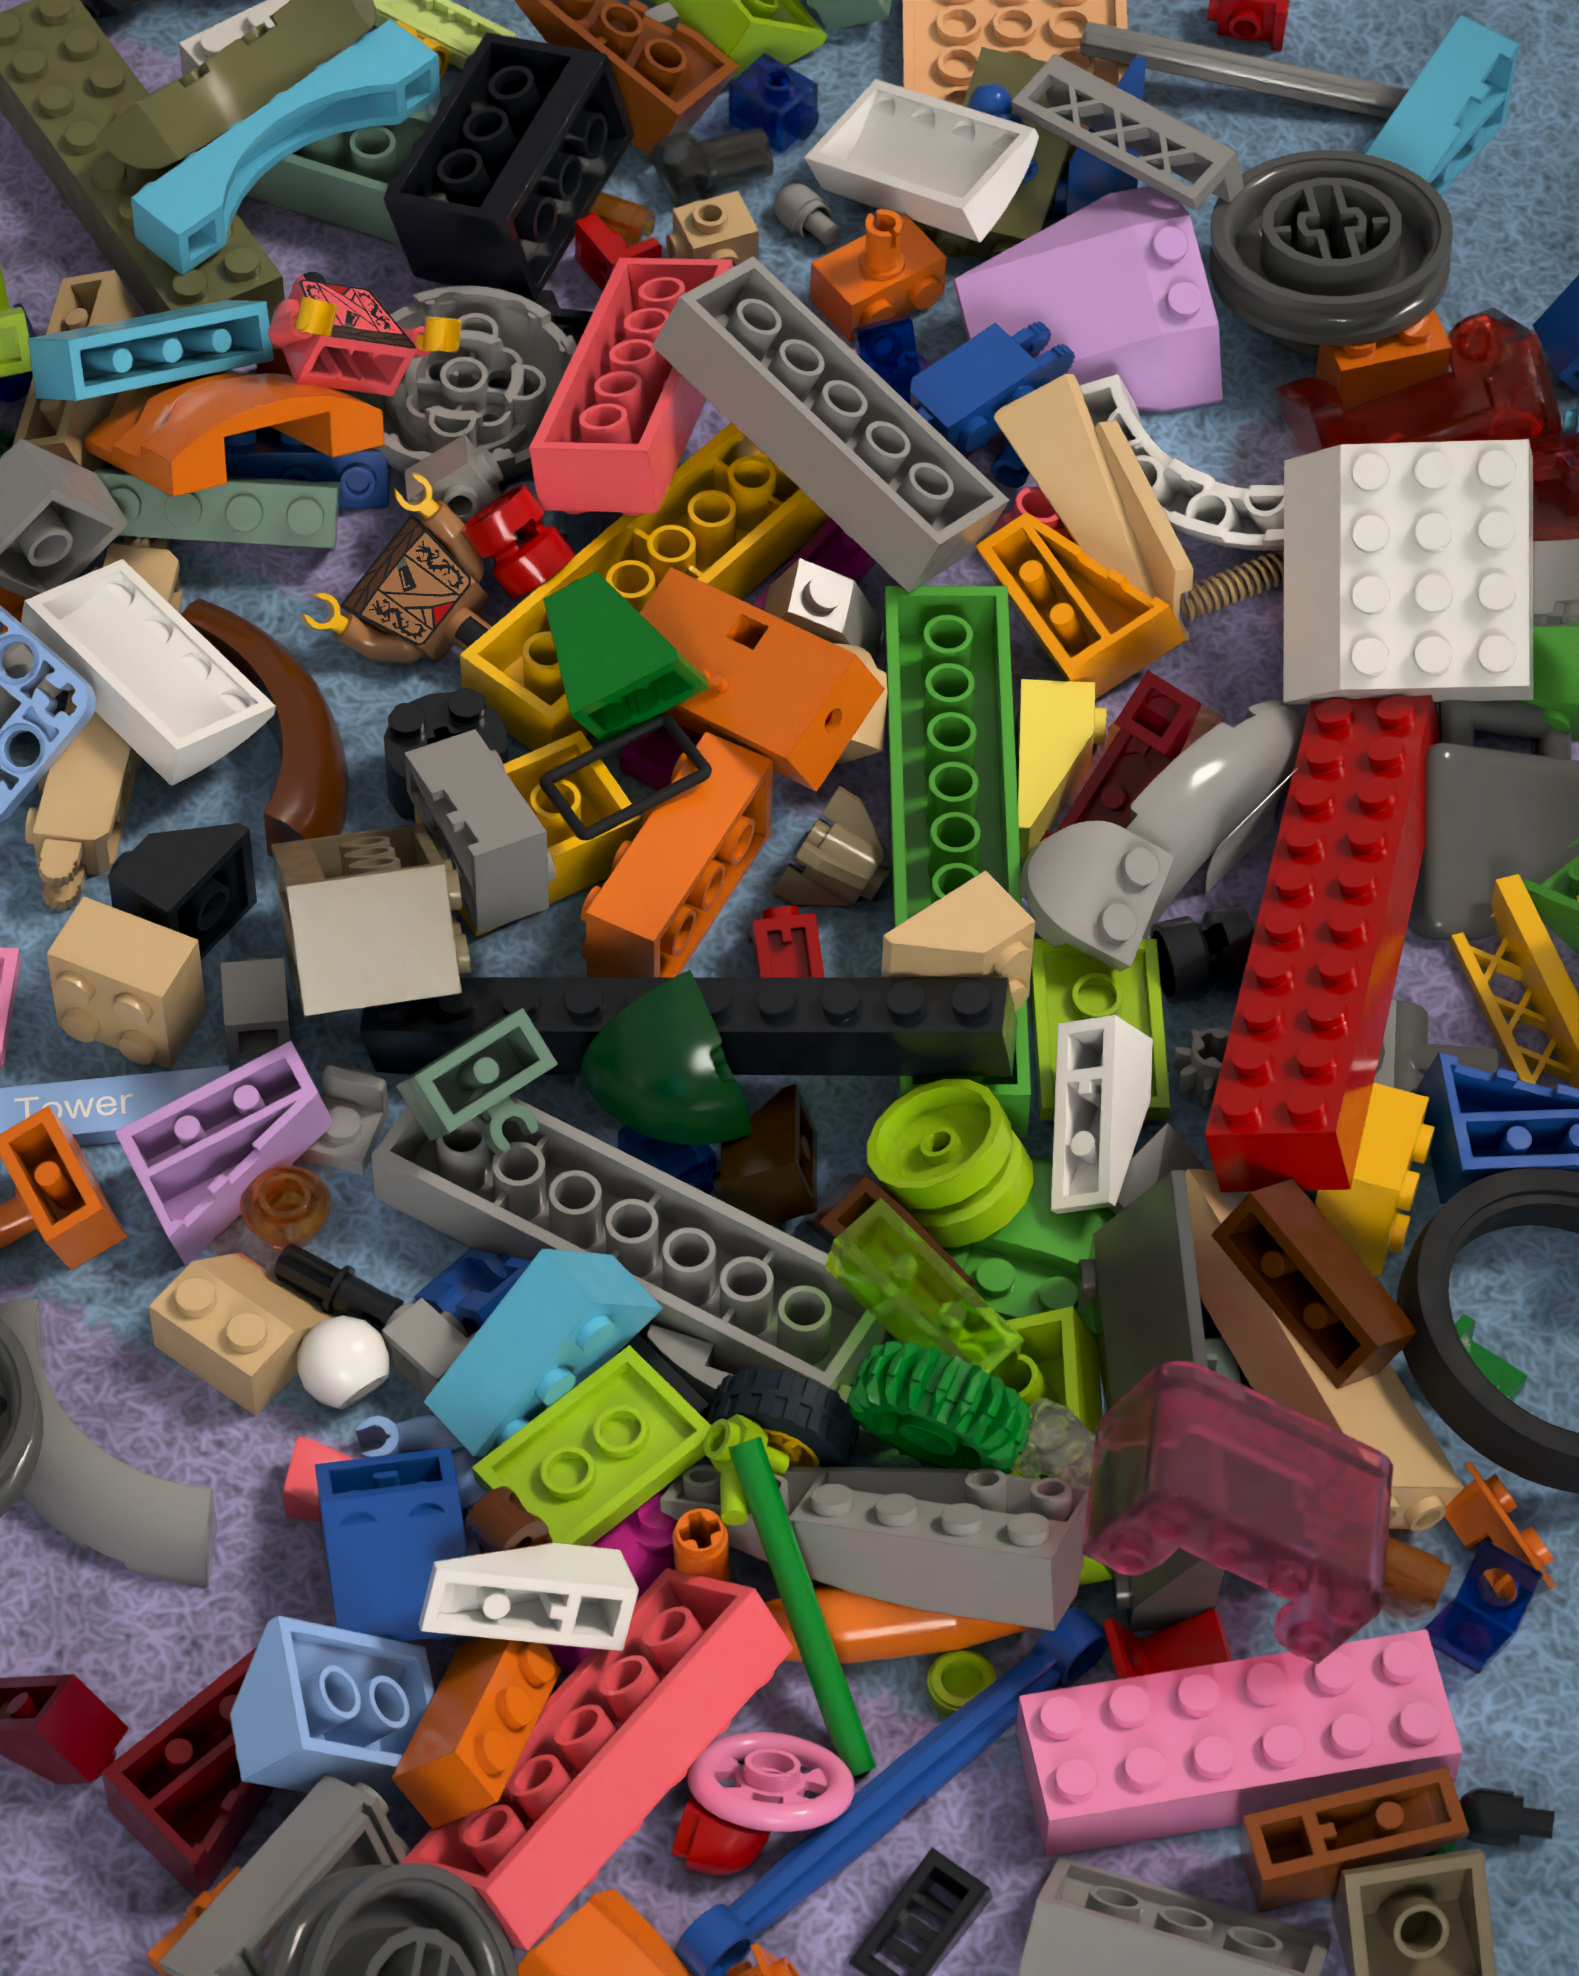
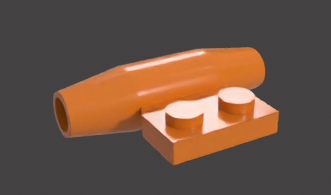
M828 1584L814 1588L841 1664L957 1651L1033 1629V1627L924 1611L855 1594ZM781 1598L764 1602L794 1648L783 1661L803 1662Z

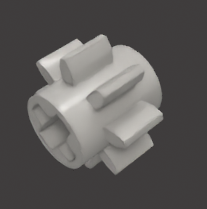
M1220 1025L1218 1028L1205 1029L1201 1032L1193 1028L1190 1032L1189 1048L1176 1047L1173 1069L1180 1072L1178 1091L1180 1093L1191 1091L1193 1095L1201 1099L1203 1107H1207L1210 1102H1213L1230 1033L1223 1025Z

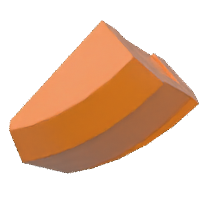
M615 1888L594 1893L585 1905L539 1945L529 1949L517 1967L518 1976H693L663 1938Z

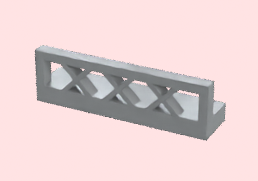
M1056 54L1046 62L1011 101L1014 112L1195 211L1211 193L1230 203L1244 188L1237 151ZM1045 92L1051 108H1045L1036 103ZM1081 123L1097 132L1091 133L1083 129ZM1126 147L1143 157L1137 158L1127 152ZM1172 172L1190 181L1194 185L1191 187L1181 182L1180 180L1174 178L1172 176Z

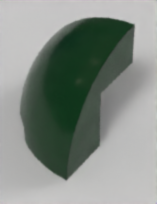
M691 970L658 985L629 1004L605 1025L584 1054L581 1062L580 1077L589 1093L609 1115L637 1133L664 1142L683 1145L722 1143L752 1134L749 1115L739 1084L727 1064L724 1052L720 1046L722 1039Z

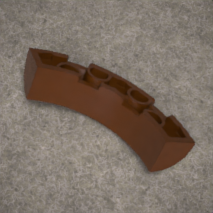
M198 598L186 607L181 616L276 706L274 715L267 721V725L278 744L282 760L273 795L264 811L268 856L273 857L271 844L342 834L345 826L348 798V767L343 741L337 724L317 683L302 663L286 647L259 626L234 612Z

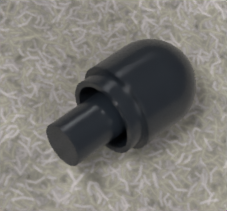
M1475 1788L1465 1793L1459 1800L1469 1829V1834L1465 1838L1474 1843L1508 1848V1844L1519 1845L1520 1835L1552 1839L1555 1811L1523 1807L1524 1796L1514 1795V1791Z

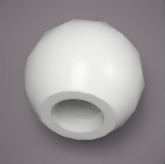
M342 1315L317 1323L304 1335L297 1351V1370L304 1389L318 1402L333 1408L345 1409L369 1395L385 1382L389 1376V1353L382 1334L368 1322Z

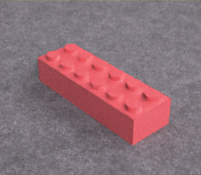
M618 259L529 447L537 500L544 510L563 511L567 514H582L588 511L620 512L627 516H639L658 512L707 398L682 374L677 372L652 345L679 297L733 267L732 259Z
M666 1568L636 1601L623 1651L594 1648L547 1700L498 1803L435 1830L431 1828L400 1864H429L445 1869L460 1877L491 1908L501 1924L509 1945L528 1951L536 1941L543 1938L551 1930L554 1920L576 1895L596 1879L599 1869L627 1838L640 1829L644 1818L672 1787L683 1780L692 1763L714 1738L727 1730L736 1713L759 1688L770 1681L775 1669L794 1649L756 1589L700 1575L684 1574L678 1570Z

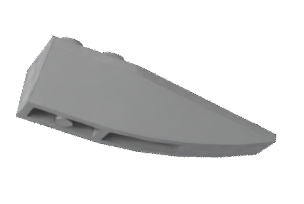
M692 1465L672 1482L660 1498L661 1512L679 1520L684 1513L701 1508L713 1511L721 1518V1473L717 1471L714 1465ZM788 1466L783 1476L774 1474L808 1573L813 1580L855 1594L924 1611L1052 1631L1056 1629L1077 1595L1096 1503V1488L1070 1484L1068 1481L1060 1478L1033 1479L1006 1475L1002 1471L993 1468L972 1470L960 1468ZM748 1507V1521L737 1526L725 1524L728 1531L729 1546L768 1562Z

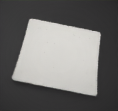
M1296 770L1229 834L1216 849L1206 874L1205 894L1275 826V811L1279 795L1286 781Z

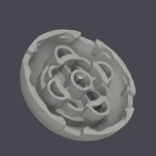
M451 286L413 295L414 303L390 314L395 322L406 330L425 327L426 317H445L461 320L459 349L457 352L435 351L431 352L428 356L413 358L393 397L345 390L346 394L364 401L383 412L385 445L374 447V449L381 451L382 455L387 459L388 465L405 474L404 471L465 434L478 452L485 448L494 457L503 474V480L499 483L528 472L532 469L529 447L576 350L577 344L571 335L567 337L551 321V313L545 308L525 297L508 291L481 286ZM492 380L507 389L491 388L488 386V383Z

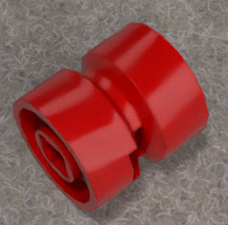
M520 484L490 502L470 518L461 529V532L480 558H492L495 563L491 573L511 600L518 599L545 583L565 567L575 555V552L556 526H544L541 520L545 511L525 484ZM513 533L518 536L519 540L516 541V538L513 535Z

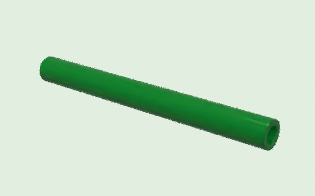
M758 1437L732 1446L728 1450L834 1752L847 1765L852 1776L875 1769L877 1766L762 1439Z

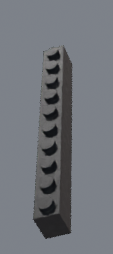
M460 977L462 993L364 1007L360 1033L376 1072L414 1074L502 1017L523 1008L558 1065L543 1074L580 1075L584 1054L605 1025L636 999L673 977ZM694 977L722 1039L720 1046L733 1075L1012 1076L1018 1021L1008 978Z

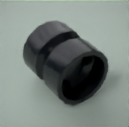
M1234 905L1207 911L1203 914L1200 923H1196L1189 916L1157 922L1152 925L1150 939H1157L1160 984L1164 996L1169 1003L1175 1004L1205 997L1209 993L1211 985H1215L1223 993L1241 988L1254 935V927L1243 906Z

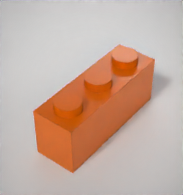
M479 1637L457 1648L391 1778L433 1830L498 1803L562 1671L553 1659L549 1649L543 1643Z

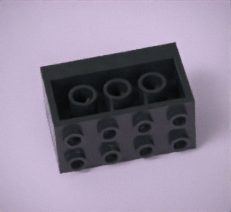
M485 33L474 53L466 59L463 70L448 95L444 96L440 101L438 110L425 132L415 141L412 152L399 174L389 183L383 198L414 276L451 286H481L500 289L520 295L533 302L536 301L573 240L576 221L587 216L635 136L607 54Z

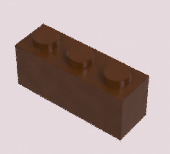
M1293 1178L1250 1192L1211 1234L1337 1389L1380 1373L1418 1332L1411 1320Z

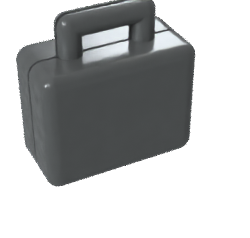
M1445 700L1435 704L1440 728V743L1428 746L1425 754V847L1407 927L1418 936L1431 940H1449L1452 935L1464 932L1467 941L1479 940L1498 934L1495 917H1490L1494 913L1491 899L1496 879L1519 874L1522 881L1527 879L1541 885L1579 855V844L1567 848L1579 838V760H1571V725L1569 735L1554 729L1542 720L1545 709L1520 700ZM1474 732L1532 740V754L1474 747Z

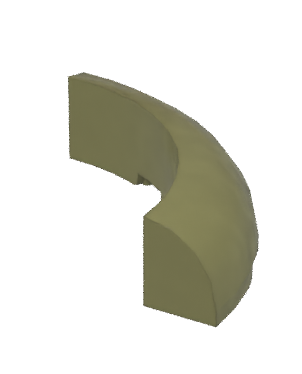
M291 0L270 16V19L275 24L274 28L269 30L265 23L258 25L240 39H236L208 58L202 65L181 79L171 82L135 103L99 131L96 136L118 160L138 169H161L179 161L225 133L234 123L243 121L268 104L276 94L294 86L312 73L317 66L330 60L370 30L376 22L373 0Z

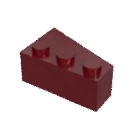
M257 1647L101 1772L108 1811L194 1898L203 1891H209L275 1788L241 1780L230 1717Z

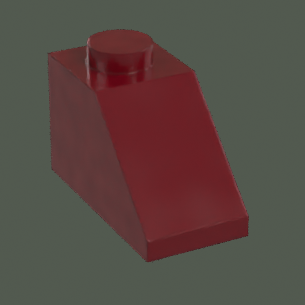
M75 1674L0 1678V1755L55 1784L92 1783V1781L101 1777V1772L115 1761L117 1755L115 1748L129 1727Z

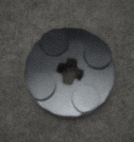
M461 688L454 692L427 694L409 703L396 705L388 716V727L384 735L388 799L398 815L407 821L409 817L415 821L414 804L407 792L405 752L476 729L490 751L496 750L503 764L509 762L506 726L495 709L485 704V698L481 693L469 688Z

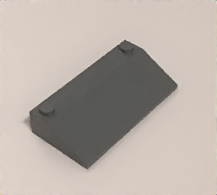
M1185 1170L1170 1171L1093 1234L1089 1259H1079L1078 1263L1081 1299H1092L1121 1560V1568L1112 1569L1113 1604L1115 1610H1126L1128 1629L1131 1632L1163 1630L1211 1608L1215 1610L1230 1550Z

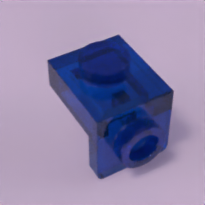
M900 315L856 327L854 329L857 355L911 405L910 388L912 378L931 366L916 350L912 320L907 315Z

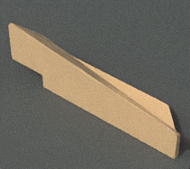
M1064 374L1000 408L994 414L995 422L1077 545L1084 550L1087 556L1109 570L1111 568L1115 569L1127 577L1130 584L1154 599L1156 596L1170 605L1186 638L1178 646L1186 644L1190 638V631L1186 630L1179 616L1180 597L1182 593L1192 590L1194 568L1118 421L1099 422L1094 427L1074 374Z

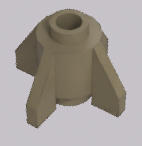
M839 786L822 812V815L832 820L834 824L831 826L823 819L818 818L792 859L805 867L804 871L790 863L772 892L793 905L853 906L859 896L870 902L890 871L880 864L886 854V850L861 799Z

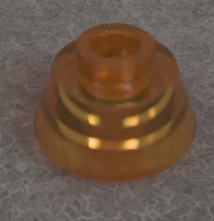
M281 1165L262 1172L249 1184L242 1193L240 1207L247 1227L267 1246L283 1251L289 1244H295L302 1248L316 1237L329 1216L331 1198L326 1184L314 1172L299 1166Z

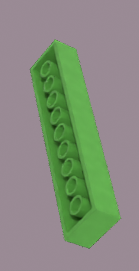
M885 586L883 657L888 690L885 726L891 930L985 870L1022 907L1008 586H919L911 592L906 591L902 586ZM1027 999L1016 1011L1018 1023L1012 1076H896V1100L919 1086L938 1080L970 1079L990 1089L1002 1106L1018 1138H1027L1031 1101Z

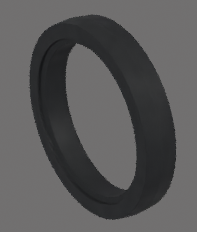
M1525 1168L1496 1173L1479 1179L1450 1198L1426 1224L1416 1239L1401 1274L1396 1304L1415 1325L1418 1332L1402 1351L1419 1389L1431 1407L1464 1442L1493 1463L1521 1478L1557 1490L1579 1493V1433L1553 1425L1532 1415L1501 1393L1486 1378L1468 1354L1459 1337L1453 1321L1449 1300V1277L1454 1258L1459 1250L1474 1239L1498 1229L1525 1225L1559 1228L1579 1234V1172L1553 1168Z

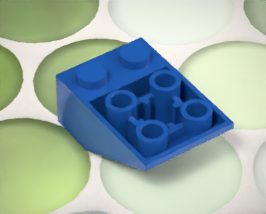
M451 1447L314 1464L321 1533L336 1628L400 1642L425 1638L442 1640L455 1636V1634L421 1631L418 1625L433 1563L468 1556Z

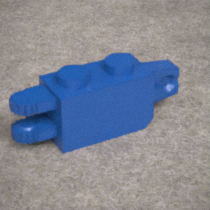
M1038 321L1032 325L1029 324L1026 329L1023 328L1010 337L995 322L912 378L910 388L911 407L962 455L967 452H975L982 448L991 436L1001 430L993 418L994 414L1000 408L1067 373L1068 369L1072 367V363L1075 362L1073 360L1075 358L1074 352L1062 343L1033 359L1034 355L1044 350V347L1048 345V341L1051 340L1050 336L1052 334L1043 323Z

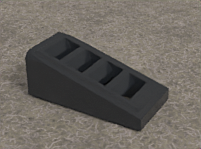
M932 1847L853 1955L849 1965L864 1976H900L875 1958L882 1947H885L913 1967L908 1976H932L993 1898L990 1887ZM934 1883L961 1901L955 1911L927 1893ZM917 1904L945 1923L939 1933L910 1914ZM900 1925L929 1945L922 1956L893 1936Z

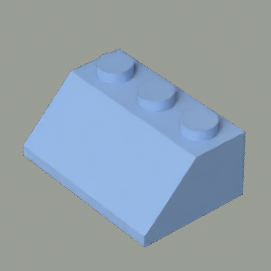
M276 1616L269 1620L230 1713L241 1780L309 1793L327 1773L353 1787L356 1783L366 1784L384 1799L388 1807L407 1800V1797L391 1778L434 1695L426 1648L424 1646L283 1616Z

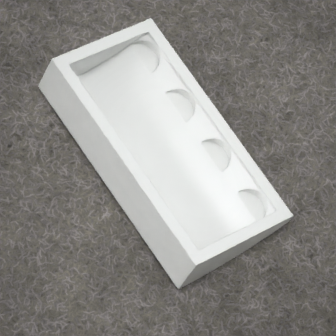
M875 79L804 158L824 191L878 209L892 210L900 216L906 214L911 220L981 242L996 224L1015 195L1031 162L1039 135L1035 128Z
M123 559L24 600L21 624L88 681L94 689L96 697L95 712L171 786L193 776L228 754L274 715L276 706Z

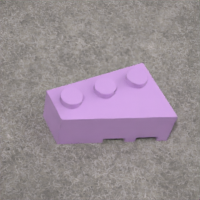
M289 1041L115 1131L170 1242L183 1264L187 1265L334 1123L292 1041Z

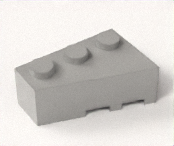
M476 729L405 752L407 792L430 838H440L442 849L445 848L447 859H451L453 870H457L462 902L477 932L479 933L549 909V882L556 879V873L547 848V831L506 774L498 752L496 750L490 751Z

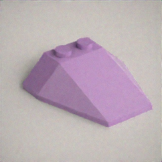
M1151 186L1109 193L954 279L953 284L968 340L995 322L1011 337L1021 329H1026L1029 324L1032 325L1034 322L1040 321L1050 330L1052 335L1048 345L1039 354L1034 355L1033 359L1047 350L1050 351L1052 347L1063 343L1074 352L1075 356L1073 359L1075 362L1072 363V367L1064 374H1074L1079 386L1118 374L1134 400L1138 411L1167 413L1219 403L1223 400L1219 322L1190 214L1179 201Z

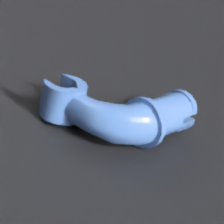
M435 1415L419 1416L396 1424L389 1418L374 1416L362 1421L355 1429L360 1446L374 1441L385 1442L377 1450L363 1452V1458L451 1447L463 1521L466 1520L469 1511L475 1503L487 1493L475 1481L472 1467L484 1457H474Z

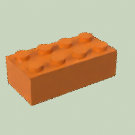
M704 733L696 748L712 768L711 776L704 782L644 812L641 830L633 842L625 840L621 844L612 863L611 875L603 887L594 886L585 899L581 910V920L586 922V939L582 947V958L586 959L587 977H675L681 974L771 835L773 759L711 733ZM684 752L676 762L671 777V784L698 770Z

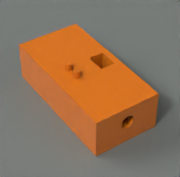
M672 567L669 568L640 611V614L707 678L709 686L707 690L660 714L671 715L678 724L702 736L705 732H708L773 759V771L815 792L818 791L885 689L856 654Z

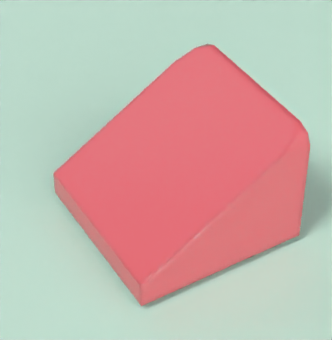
M297 1437L283 1489L285 1516L320 1522L314 1464L352 1460L353 1458L312 1439Z

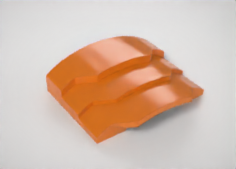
M231 369L120 392L109 416L84 438L85 451L176 497L227 484L224 437L270 426L334 458L385 445L383 412L364 401L334 388L298 384L293 376L247 374Z

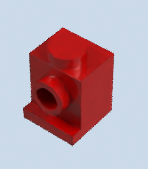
M1210 0L1207 20L1218 22L1217 35L1235 37L1243 41L1260 40L1272 42L1271 50L1282 52L1290 0Z

